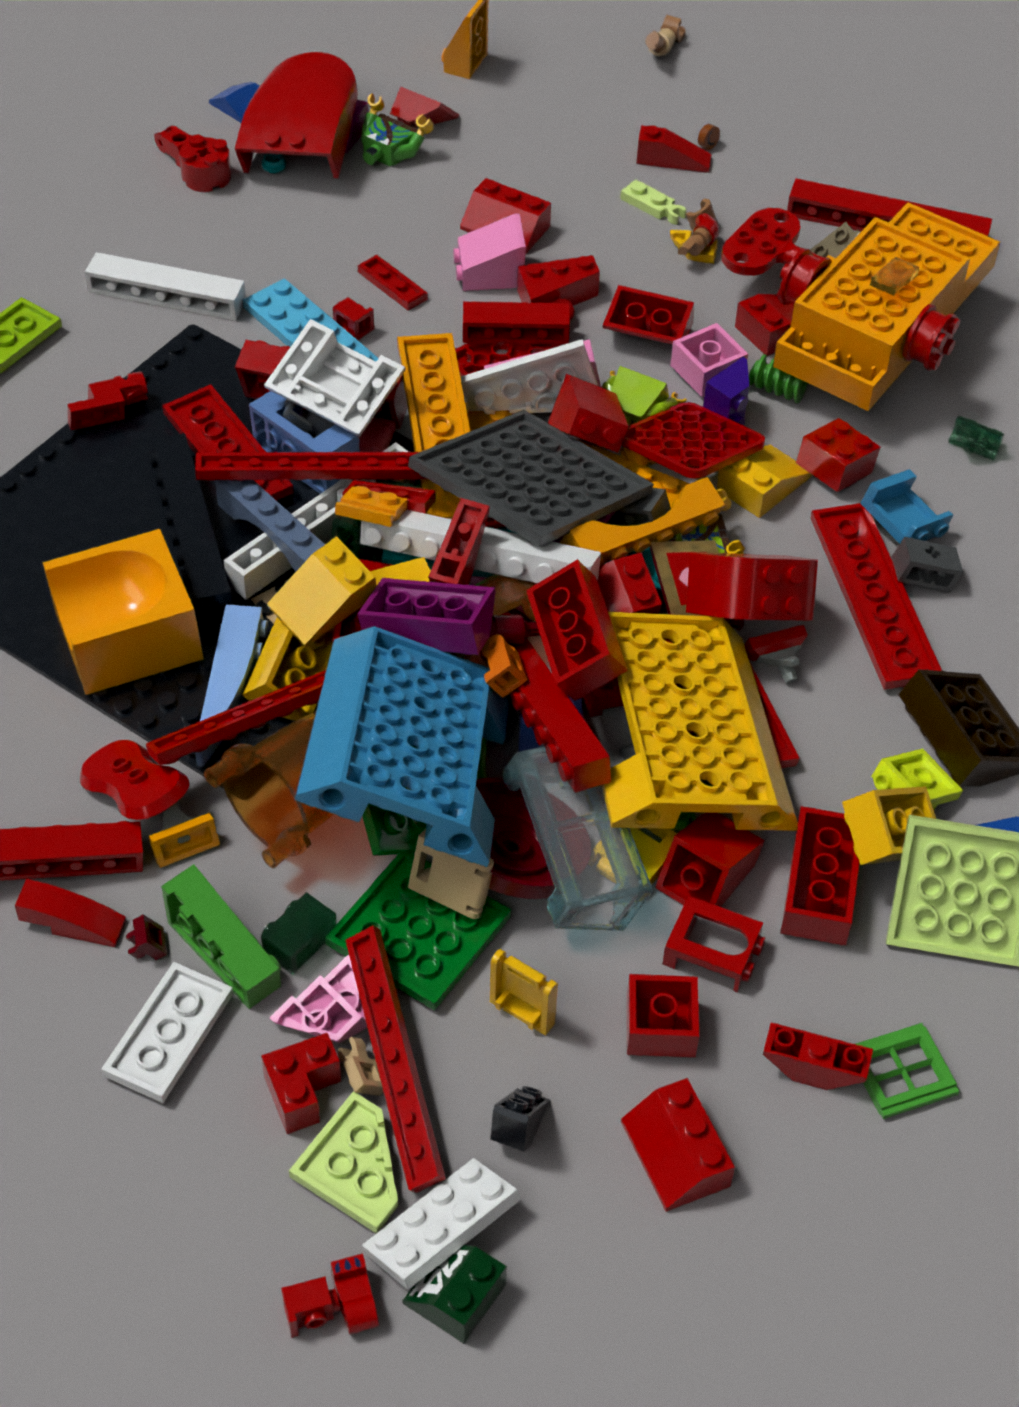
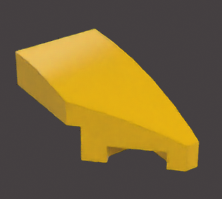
M670 230V238L678 249L692 235V230ZM717 239L713 244L706 246L699 255L694 256L687 253L685 255L686 258L696 262L714 263L718 249Z

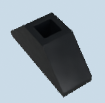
M522 1086V1089L517 1088L494 1106L490 1140L524 1152L531 1146L550 1099L542 1097V1092L532 1087Z

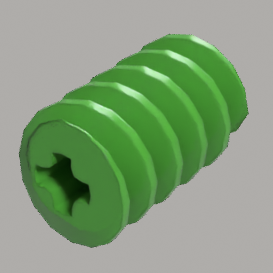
M763 354L750 370L749 385L755 384V387L758 389L764 387L765 391L769 393L774 390L775 395L780 397L784 394V398L787 400H791L794 397V402L798 404L806 392L808 383L773 367L774 358L767 364V355Z

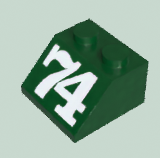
M464 1245L417 1282L402 1300V1304L464 1344L506 1286L507 1266L476 1246Z

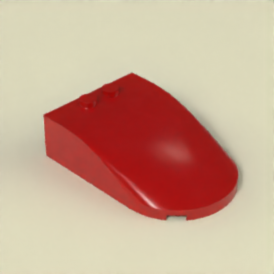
M307 52L284 60L268 74L247 106L234 148L244 174H249L254 153L326 156L333 177L339 179L358 98V86L355 75L345 61L335 55L324 52Z

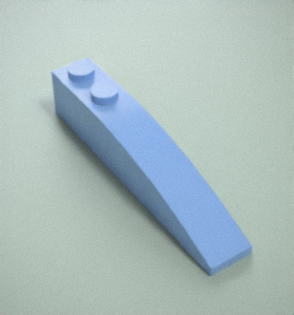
M226 604L200 721L243 704L245 697L242 695L263 649L261 638L267 637L268 621L263 620L262 607ZM223 740L209 745L204 751L195 752L197 766L203 767Z

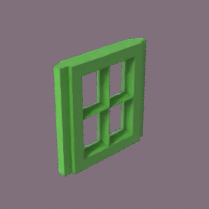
M922 1023L856 1043V1045L872 1048L871 1058L890 1053L898 1069L875 1076L869 1066L867 1080L863 1082L879 1115L883 1119L959 1094L955 1079L926 1026L924 1027ZM919 1043L927 1059L904 1066L896 1050ZM931 1065L939 1081L916 1088L908 1072ZM901 1074L909 1091L886 1098L878 1081Z

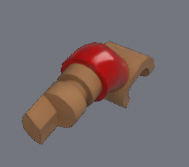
M702 199L699 211L685 213L690 228L694 231L678 249V255L689 253L697 256L706 246L713 244L717 239L720 227L709 199Z

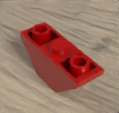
M771 1022L763 1055L792 1081L829 1090L866 1082L873 1049Z

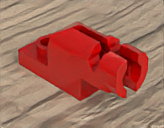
M142 372L127 374V380H124L121 376H115L113 379L88 384V400L67 404L70 429L75 430L125 419L126 405H132L148 399L146 393H148L147 385Z

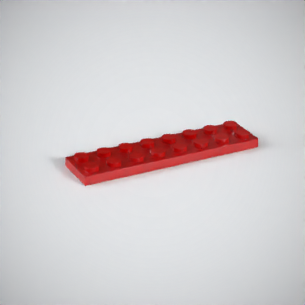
M860 503L812 510L810 519L883 689L905 687L919 669L942 671L904 585L897 580L893 561L872 515Z

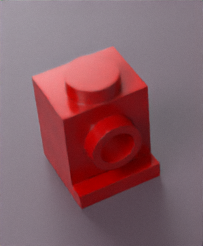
M347 297L333 306V320L359 340L374 330V309L371 307L365 309L361 304Z
M325 1276L281 1288L291 1338L299 1336V1328L315 1329L325 1325L327 1321L334 1319L333 1312L340 1311L336 1288L328 1289Z

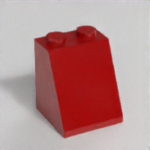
M566 374L548 424L570 436L619 453L628 429V423L617 394Z
M705 812L674 836L655 888L683 905L689 895L722 907L755 866L765 840L748 830H736L734 822L719 813Z

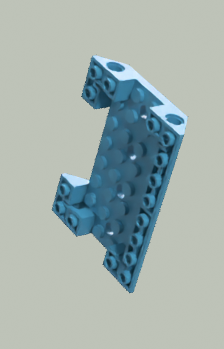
M374 626L334 639L294 800L356 822H360L368 803L381 809L407 816L415 821L427 823L424 839L425 846L487 867L490 862L495 819L476 786L482 737L488 741L503 744L505 740L509 701L506 696L502 698L486 684L484 674L490 668Z

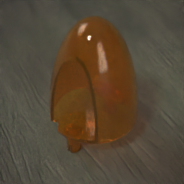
M316 711L278 730L255 746L244 743L235 744L224 752L222 760L204 771L205 779L212 787L217 788L223 783L226 795L241 821L256 838L269 847L262 851V858L273 869L288 857L298 856L309 849L311 841L308 834L334 815L333 813L316 807H310L294 800Z

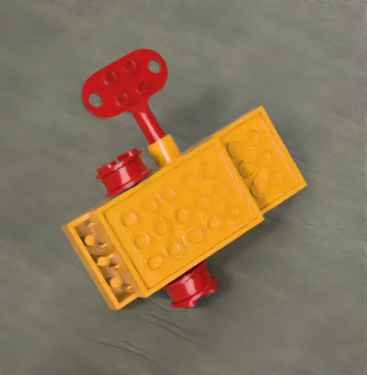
M907 202L889 223L875 217L837 258L831 255L821 257L812 253L807 248L795 245L801 229L800 221L796 215L780 208H765L752 214L726 240L722 247L721 257L722 263L727 269L743 276L760 275L777 263L785 264L780 272L782 281L777 293V299L783 305L793 304L794 310L791 327L777 341L773 367L869 411L913 359L923 363L926 370L936 371L944 355L949 356L956 342L953 340V337L961 322L957 315L953 313L993 269L1000 241Z

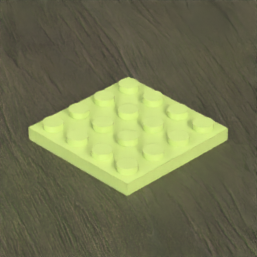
M909 815L887 929L886 945L1019 967V832Z

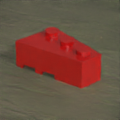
M593 255L518 266L517 292L521 302L552 303L557 299H566L575 306L598 296L600 270Z

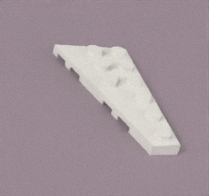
M583 339L460 376L467 413L469 411H484L485 414H495V411L510 410V413H517L522 410L529 413L552 412L566 374L598 386Z

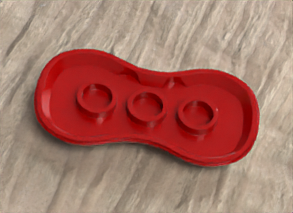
M118 740L96 751L83 763L79 777L80 784L84 789L109 795L115 800L119 812L124 817L133 820L149 819L164 812L185 795L190 785L189 779L184 773L170 766L154 764L148 751L143 746L130 740Z

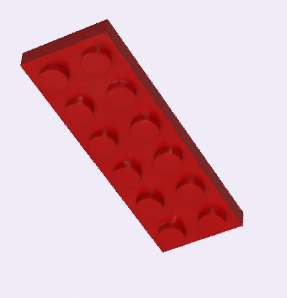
M211 384L162 405L164 415L179 434H186L188 445L195 454L196 452H266ZM254 480L276 501L294 493L293 484L289 480Z

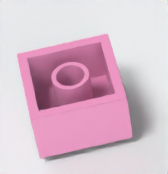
M715 323L673 341L670 365L702 397L705 395V387L708 380L740 358L745 357L748 360V353L718 323Z

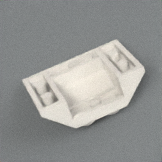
M310 319L268 378L264 387L360 437L406 369L404 366L383 355L377 361H374L338 343L333 330Z

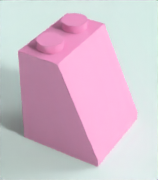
M520 214L510 215L458 237V248H453L454 264H459L456 265V280L461 281L463 291L517 288L518 266L525 265L526 252Z

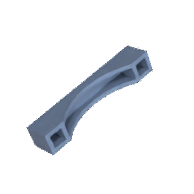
M215 480L218 505L234 520H247L265 532L282 551L295 572L315 551L325 545L254 480Z

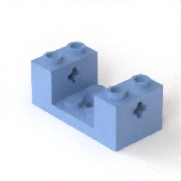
M272 391L249 404L253 436L266 452H360L359 437L336 424L315 438H312L309 433L284 417L283 412L286 407V398ZM296 404L293 412L302 417L303 407ZM305 479L301 481L321 494L341 479Z

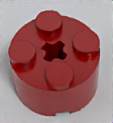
M195 134L190 136L189 141L180 148L181 176L189 189L197 192H212L213 187L220 185L221 189L230 182V156L227 142L224 139L203 137L202 135Z

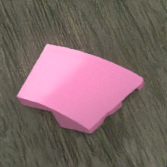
M349 955L325 978L320 975L296 999L292 995L270 1019L276 1024L315 1036L328 1032L331 1041L337 1043L345 1041L367 1028Z

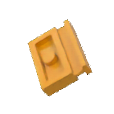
M352 486L341 497V502L335 503L336 515L391 527L393 521L396 522L407 510L406 498L397 497L396 494L390 492L379 493L371 491L364 486Z

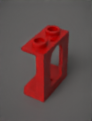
M688 895L665 945L662 965L675 969L679 959L685 960L735 979L733 991L738 993L742 981L749 982L755 966V963L751 962L753 955L760 956L764 947L766 937L761 936L763 922ZM698 917L742 933L747 939L748 947L740 954L729 955L688 939Z

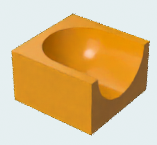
M160 529L42 562L55 613L86 695L204 659L194 607Z

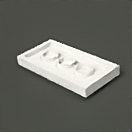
M173 962L101 1068L102 1075L164 1103L234 995L233 987Z
M473 1158L363 1243L362 1247L366 1256L409 1290L519 1202L521 1198L515 1187Z

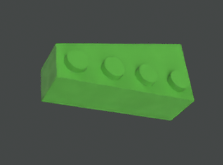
M194 864L161 886L168 924L226 985L233 987V993L248 1009L281 987V966L273 955H268L257 939L248 931Z

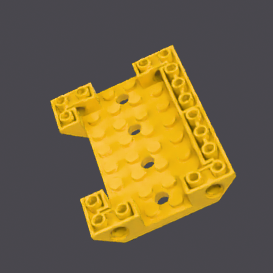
M608 612L628 671L617 677L636 754L611 767V782L602 785L611 828L674 829L681 812L732 813L736 830L797 831L798 821L745 645L739 634L724 618ZM663 638L669 639L672 643L666 642ZM675 684H681L682 687L685 689H681L677 687ZM688 731H694L699 737L689 734ZM701 780H707L713 786H707Z

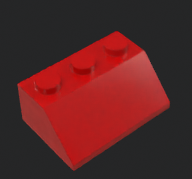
M485 178L471 195L460 224V229L470 233L510 215L520 214L526 246L525 254H527L550 228L551 202Z
M618 285L605 317L603 328L673 345V341L690 333L694 321V302Z
M688 1078L655 1089L621 1118V1124L666 1212L731 1187L735 1166Z

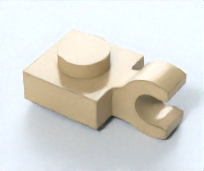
M350 1037L349 1042L352 1050L341 1047L338 1049V1057L344 1062L343 1065L349 1077L350 1085L355 1093L380 1096L384 1091L376 1059L368 1057L363 1039Z

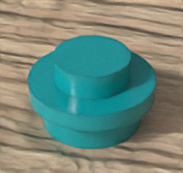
M265 153L261 166L263 170L276 174L285 169L286 160L282 154Z

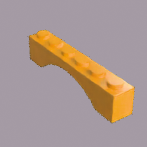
M706 477L685 485L675 498L671 509L665 515L652 522L634 526H618L591 520L570 530V533L563 537L560 543L601 552L600 566H602L605 562L625 557L630 552L640 553L650 547L651 542H667L676 534L686 535L699 525L703 524L706 527L713 524L719 519L718 514L724 508L725 503L709 478Z

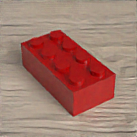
M578 559L526 590L555 684L574 701L628 671L597 578Z
M804 806L800 807L780 934L846 946L852 925L859 858L854 852L853 838L843 813Z

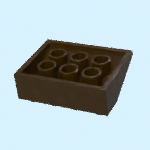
M919 669L898 694L905 704L906 711L913 716L920 727L921 733L928 738L935 749L937 757L944 762L951 773L952 779L959 786L981 787L1019 774V728L981 674Z

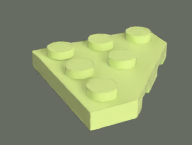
M353 1091L289 1169V1177L374 1233L380 1231L397 1209L398 1196L382 1109Z

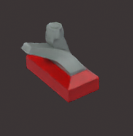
M804 624L749 638L745 643L748 659L757 663L777 666L786 684L795 682L798 679L794 666L800 664L795 654L802 648L801 644L808 635Z

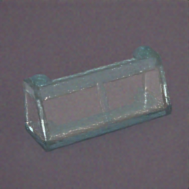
M544 746L515 753L502 773L503 781L510 791H518L521 788L555 886V890L547 901V910L552 917L555 929L624 931L653 893L630 828H611L602 785L575 793L568 782L562 781L557 765L550 763Z

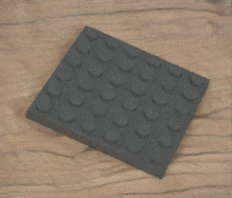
M525 410L409 457L408 467L419 473L420 476L429 479L443 490L454 494L458 498L489 505L488 517L495 519L505 525L507 529L518 533L528 539L530 543L539 547L570 533V530L578 525L591 520H598L650 495L654 485Z

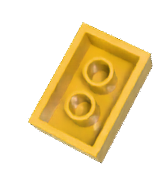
M926 786L872 790L842 802L845 812L844 818L850 828L854 842V852L859 858L860 865L900 861L909 815L936 819Z

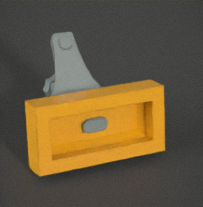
M177 803L161 813L164 819L161 830L149 835L155 861L159 868L220 845L215 822L210 813L197 818L190 817L180 809Z

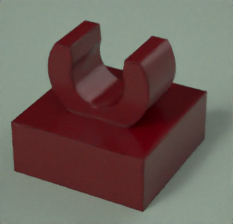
M144 914L133 919L134 930L126 935V939L136 945L128 950V954L136 959L142 958L146 954L155 960L166 956L164 927Z

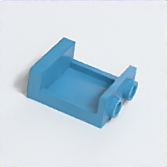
M910 469L872 482L860 503L899 544L904 537L923 541L934 537H942L949 530L950 526L948 524L954 516L950 511L936 515L911 490L917 476Z

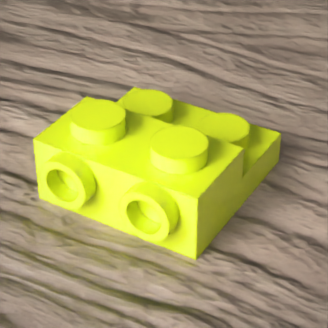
M923 748L882 758L871 776L878 790L926 786L933 810H935L937 805L958 800L963 792L962 788Z

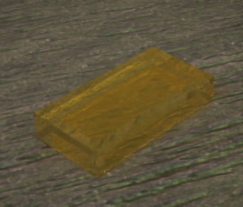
M895 257L872 276L870 286L894 296L917 277L920 267Z

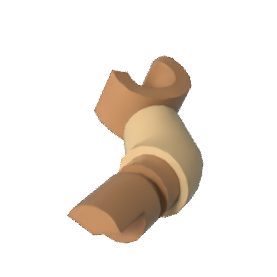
M666 15L660 31L656 32L653 30V32L647 35L645 42L653 55H667L671 51L674 42L680 43L683 40L686 29L680 26L682 19Z

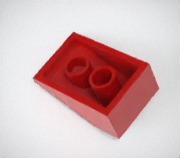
M756 294L738 302L735 328L763 354L770 356L775 353L777 341L791 327L794 305L791 303L789 305L781 304L777 299V294Z
M641 552L612 560L600 566L597 581L608 612L659 614L662 602Z

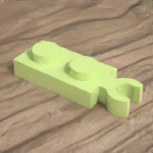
M634 180L621 190V200L659 220L662 217H666L671 224L677 225L679 216L683 219L686 217L687 209L685 207L675 205V199L643 182Z

